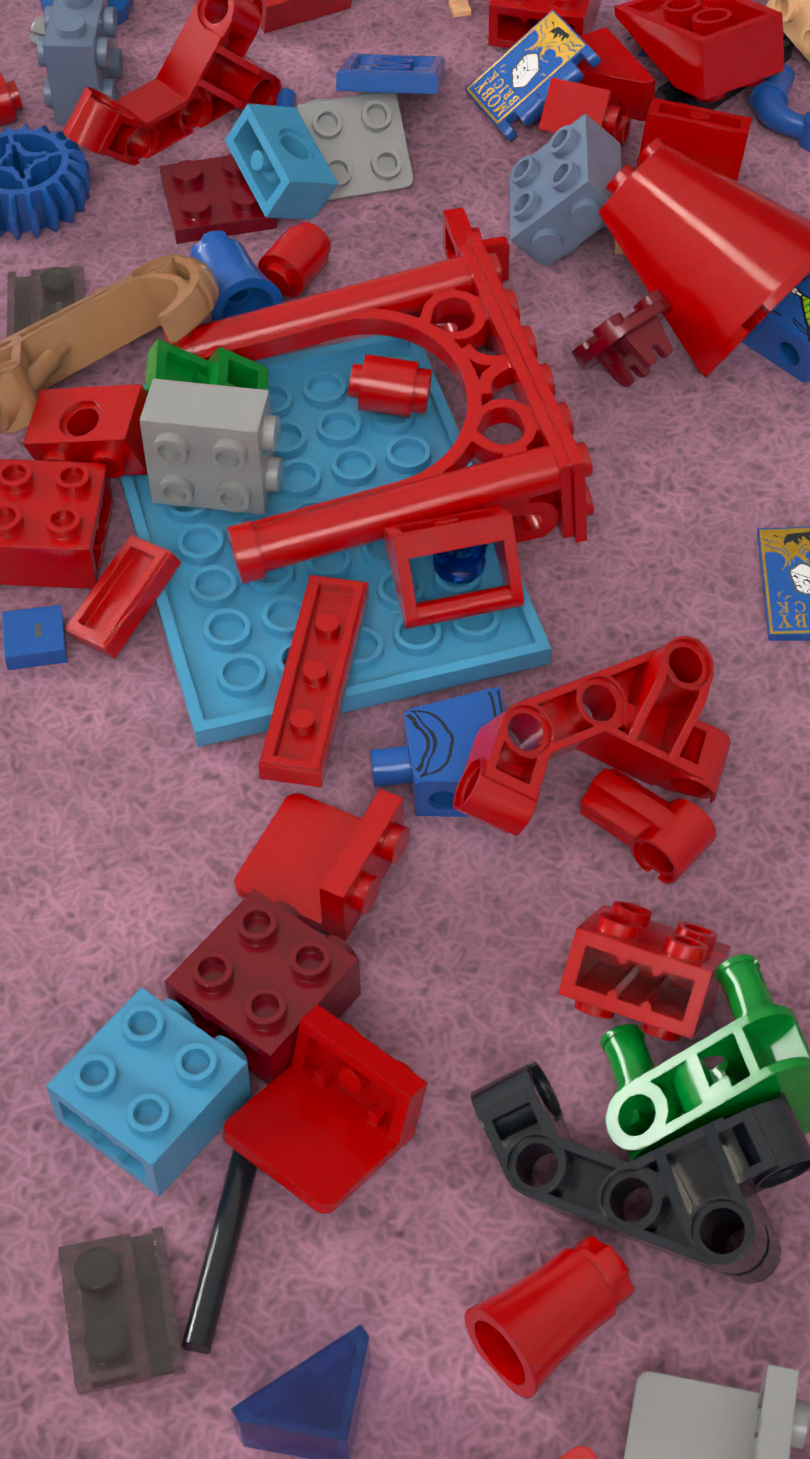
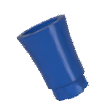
M211 231L203 234L200 242L191 248L190 257L203 261L212 270L219 286L217 303L210 312L212 321L284 303L279 288L260 271L244 246L236 239L229 238L224 231Z

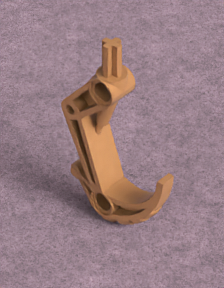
M171 254L144 263L133 270L130 275L95 290L93 294L1 340L0 434L12 433L29 426L41 389L49 388L153 329L163 326L170 343L177 342L210 314L217 303L219 286L212 270L203 261L186 255Z

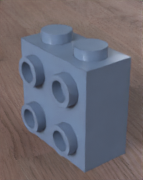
M53 0L52 6L45 7L44 27L46 34L45 36L38 37L37 59L40 67L47 68L48 77L45 78L44 83L46 107L53 108L56 126H65L86 86L117 100L115 78L121 79L123 76V54L121 48H114L113 38L117 36L118 19L116 7H108V0Z
M586 113L570 126L566 125L558 129L547 144L533 155L521 158L510 172V240L542 266H551L561 257L571 255L583 241L599 229L607 227L598 212L612 196L606 189V186L622 169L621 146L614 137Z

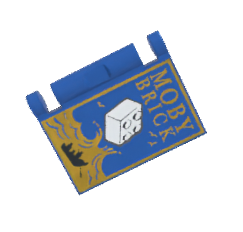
M552 10L468 85L465 91L504 136L512 142L518 137V134L510 125L519 117L528 128L542 116L551 77L579 83L584 78V75L576 66L578 63L585 59L591 67L595 68L602 61L593 49Z
M810 527L758 528L757 539L768 641H810Z

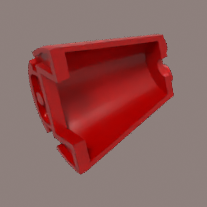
M657 137L637 158L636 161L640 166L636 170L627 164L608 183L606 189L612 196L598 213L648 292L652 293L657 289H661L673 307V310L665 319L697 369L707 377L810 273V219L666 145Z

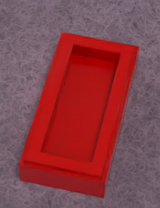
M130 535L64 630L78 642L115 659L181 562L171 551Z

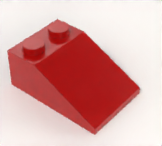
M631 0L614 6L615 17L672 85L695 96L699 101L712 102L720 100L728 91L739 87L757 86L759 83L764 82V78L784 71L783 14L775 9L750 0Z

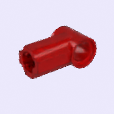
M615 767L611 770L604 768L591 781L587 793L581 800V815L631 847L632 855L638 865L647 872L654 869L660 873L657 879L666 884L675 883L714 842L717 836L712 820L695 803L681 798L668 803Z

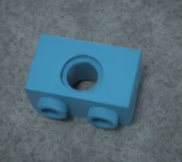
M247 104L225 139L231 154L266 218H314L338 185L296 107Z

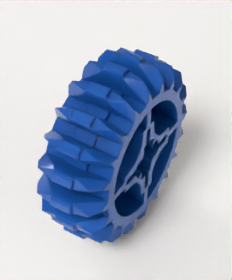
M27 123L21 129L15 130L10 129L6 125L5 131L0 133V237L7 231H10L18 241L22 232L31 231L38 239L40 230L47 227L49 230L57 233L60 221L74 223V213L85 211V201L90 198V170L88 161L85 160L84 152L79 149L77 143L67 139L62 131L50 133L47 125L37 130L30 129Z

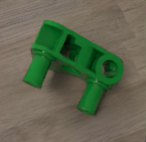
M742 954L725 960L715 970L716 980L722 987L735 1021L657 1067L654 1066L646 1045L644 1032L636 1024L617 1026L606 1032L600 1039V1046L606 1054L618 1087L610 1099L606 1113L607 1133L615 1144L625 1149L629 1162L721 1117L727 1119L750 1107L752 1108L770 1100L780 1099L782 1093L785 1094L804 1135L810 1132V1049L793 1010L774 1003L761 973L760 963L753 955ZM709 1056L724 1057L719 1065L709 1071L703 1058Z

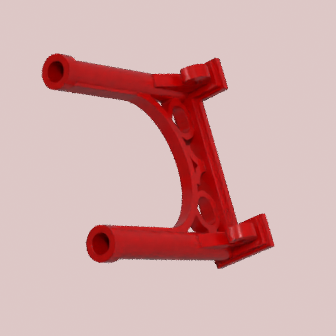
M478 233L468 236L467 245L459 246L460 256L198 325L180 340L173 343L169 342L163 329L165 342L206 360L210 359L219 346L251 361H256L353 335H384L400 338L425 348L442 360L459 380L467 399L466 418L457 440L441 459L426 470L398 482L260 520L247 521L226 527L242 585L266 579L265 572L384 540L383 526L497 504L512 514L516 543L545 537L556 525H558L563 539L573 536L576 543L587 541L586 516L594 514L592 496L585 482V477L592 476L593 474L588 448L583 441L575 442L572 436L574 434V427L570 410L565 401L557 403L554 397L555 384L550 367L546 362L538 363L536 359L538 355L533 331L529 325L521 326L519 322L520 310L516 295L512 288L504 290L502 286L503 273L496 253H487ZM488 345L489 350L495 351L496 355L482 354L476 350L481 346ZM510 385L516 400L505 398L493 400L495 394ZM508 423L518 427L522 432V437L512 444L502 445L488 440L483 434L489 427L495 424ZM473 457L483 462L466 467Z

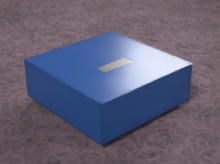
M61 604L2 612L4 657L8 670L68 663L64 615Z

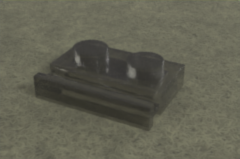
M84 266L31 270V276L17 277L15 271L8 272L7 337L85 298L86 278Z
M163 1226L152 1228L151 1234L131 1237V1234L127 1233L58 1247L74 1384L78 1395L153 1380L152 1377L172 1373L175 1375L186 1373Z

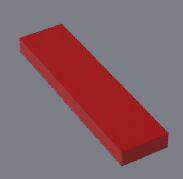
M315 575L309 576L258 764L259 779L322 788L369 599V582Z

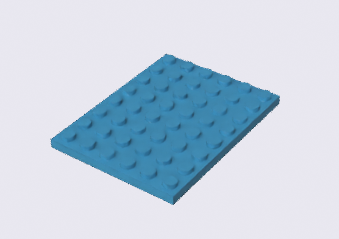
M376 335L253 361L268 368L271 415L280 417V437L274 454L275 457H282L284 462L280 492H271L265 515L152 503L148 474L123 475L119 477L136 537L171 551L181 562L176 572L155 600V604L197 747L268 731L310 575L369 582V599L340 713L551 664L552 648L522 578L524 606L406 629L387 556L385 540L265 572L266 579L242 585L226 527L247 521L260 520L404 480L435 464L455 443L460 432L426 352L419 345L400 338ZM371 354L419 362V368L431 369L432 380L426 414L412 413L411 418L358 410V398L348 397L353 363L363 365L365 355ZM472 460L466 467L473 466ZM494 543L409 559L416 603L504 586Z

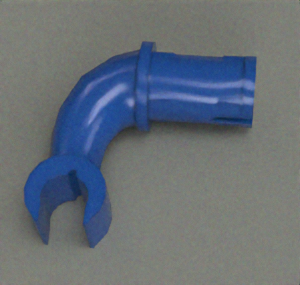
M784 63V71L764 78V82L759 83L753 88L749 103L763 126L783 135L797 138L799 145L804 150L810 152V112L802 115L788 107V93L795 79V72L791 66Z

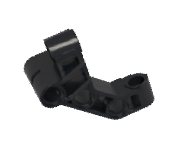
M537 1062L530 1065L527 1064L471 1092L470 1097L477 1118L488 1139L491 1141L506 1179L513 1189L539 1205L728 1276L740 1283L754 1284L762 1282L774 1273L780 1263L781 1247L779 1239L757 1193L786 1183L810 1169V1145L784 1093L781 1094L780 1099L770 1100L752 1108L750 1107L727 1119L721 1117L643 1156L626 1162L573 1142L563 1120V1113L557 1096ZM556 1154L558 1166L555 1176L546 1185L535 1187L531 1178L534 1164L543 1155ZM650 1188L653 1203L648 1215L640 1221L627 1222L623 1208L628 1195L635 1189ZM745 1228L744 1240L740 1247L726 1254V1245L730 1236L737 1230Z

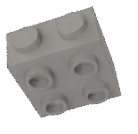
M152 379L139 420L152 503L265 515L271 492H280L284 472L283 458L275 457L274 454L280 437V417L271 415L269 390Z

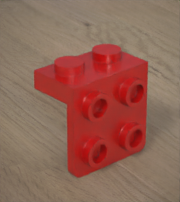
M379 789L367 811L360 818L303 794L294 793L287 796L235 876L236 893L240 897L245 898L255 889L273 902L277 900L284 901L298 911L307 925L346 941L361 915L368 913L373 906L379 892L380 883L390 866L400 860L406 849L410 829L404 826V799Z
M317 1005L300 1019L291 1065L225 1121L222 1137L226 1144L313 1210L321 1214H329L335 1211L414 1137L428 1082L415 1074L407 1064L394 1059L360 1035L352 1025L339 1020L323 1007Z

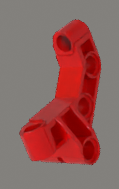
M197 0L157 77L117 100L86 86L62 131L63 134L96 154H104L129 165L136 166L141 163L138 161L143 157L148 159L194 133L192 129L197 126L203 128L236 108L244 110L247 104L275 106L277 94L282 88L280 80L246 56L260 26L261 15L259 8L249 0Z
M679 636L660 648L514 704L479 729L475 736L464 773L455 791L453 808L505 834L518 836L527 826L535 811L548 761L575 749L651 786L657 785L668 791L701 799L710 798L709 802L712 803L717 796L731 741L729 736L719 728L698 720L706 703L714 675V662L711 653L698 639L690 636ZM583 703L587 705V707L591 711L592 717H590L584 710ZM508 730L517 736L521 749L514 745L509 737Z

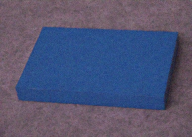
M352 53L336 72V91L437 94L445 77V58L443 56Z

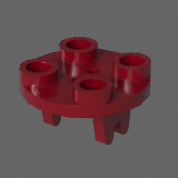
M661 289L653 291L633 306L635 311L625 318L619 312L602 322L592 331L594 336L584 341L571 352L583 371L601 363L619 385L629 387L634 383V378L629 369L638 377H646L650 373V367L657 361L652 349L664 359L673 352V348L660 323L673 310V307Z

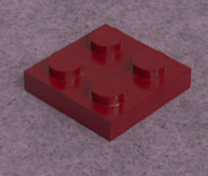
M232 154L195 161L184 160L175 164L159 166L176 244L200 241L203 234L211 231H224L227 236L277 228L276 218L265 217Z

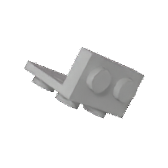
M362 92L351 97L331 100L321 98L297 105L300 116L338 183L326 202L404 190L411 187L413 172L396 93Z
M768 1364L759 1393L653 1371L642 1373L636 1380L624 1459H789L791 1447L803 1450L809 1421L810 1402L796 1399L799 1370Z

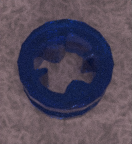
M487 544L434 554V571L441 579L449 583L465 584L478 579L484 573L486 566ZM454 551H462L463 557H457V552Z

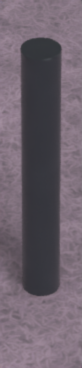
M234 1149L181 1345L185 1350L209 1354L212 1348L258 1168Z

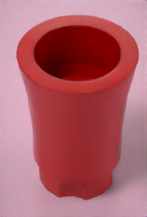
M593 1235L587 1236L572 1249H562L541 1267L504 1291L468 1308L465 1311L464 1318L470 1339L479 1355L514 1393L524 1398H531L556 1368L583 1341L616 1314V1307L632 1296L634 1286L629 1278V1269L620 1255L609 1244L602 1243Z

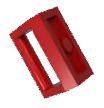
M499 504L383 526L387 556L406 629L524 606V594L512 514ZM494 543L504 586L416 603L409 559Z

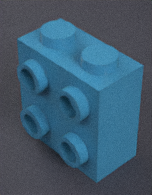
M142 987L46 1085L55 1118L159 1197L224 1127L225 1121L252 1096L247 1065L248 1060L235 1043L221 1035H218L215 1039L195 1025L191 1015L179 1003L169 998L161 1002Z

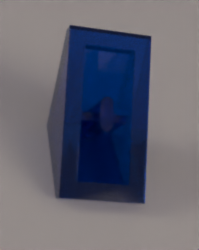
M360 1324L231 1408L236 1435L244 1447L307 1459H351L371 1366L369 1335Z

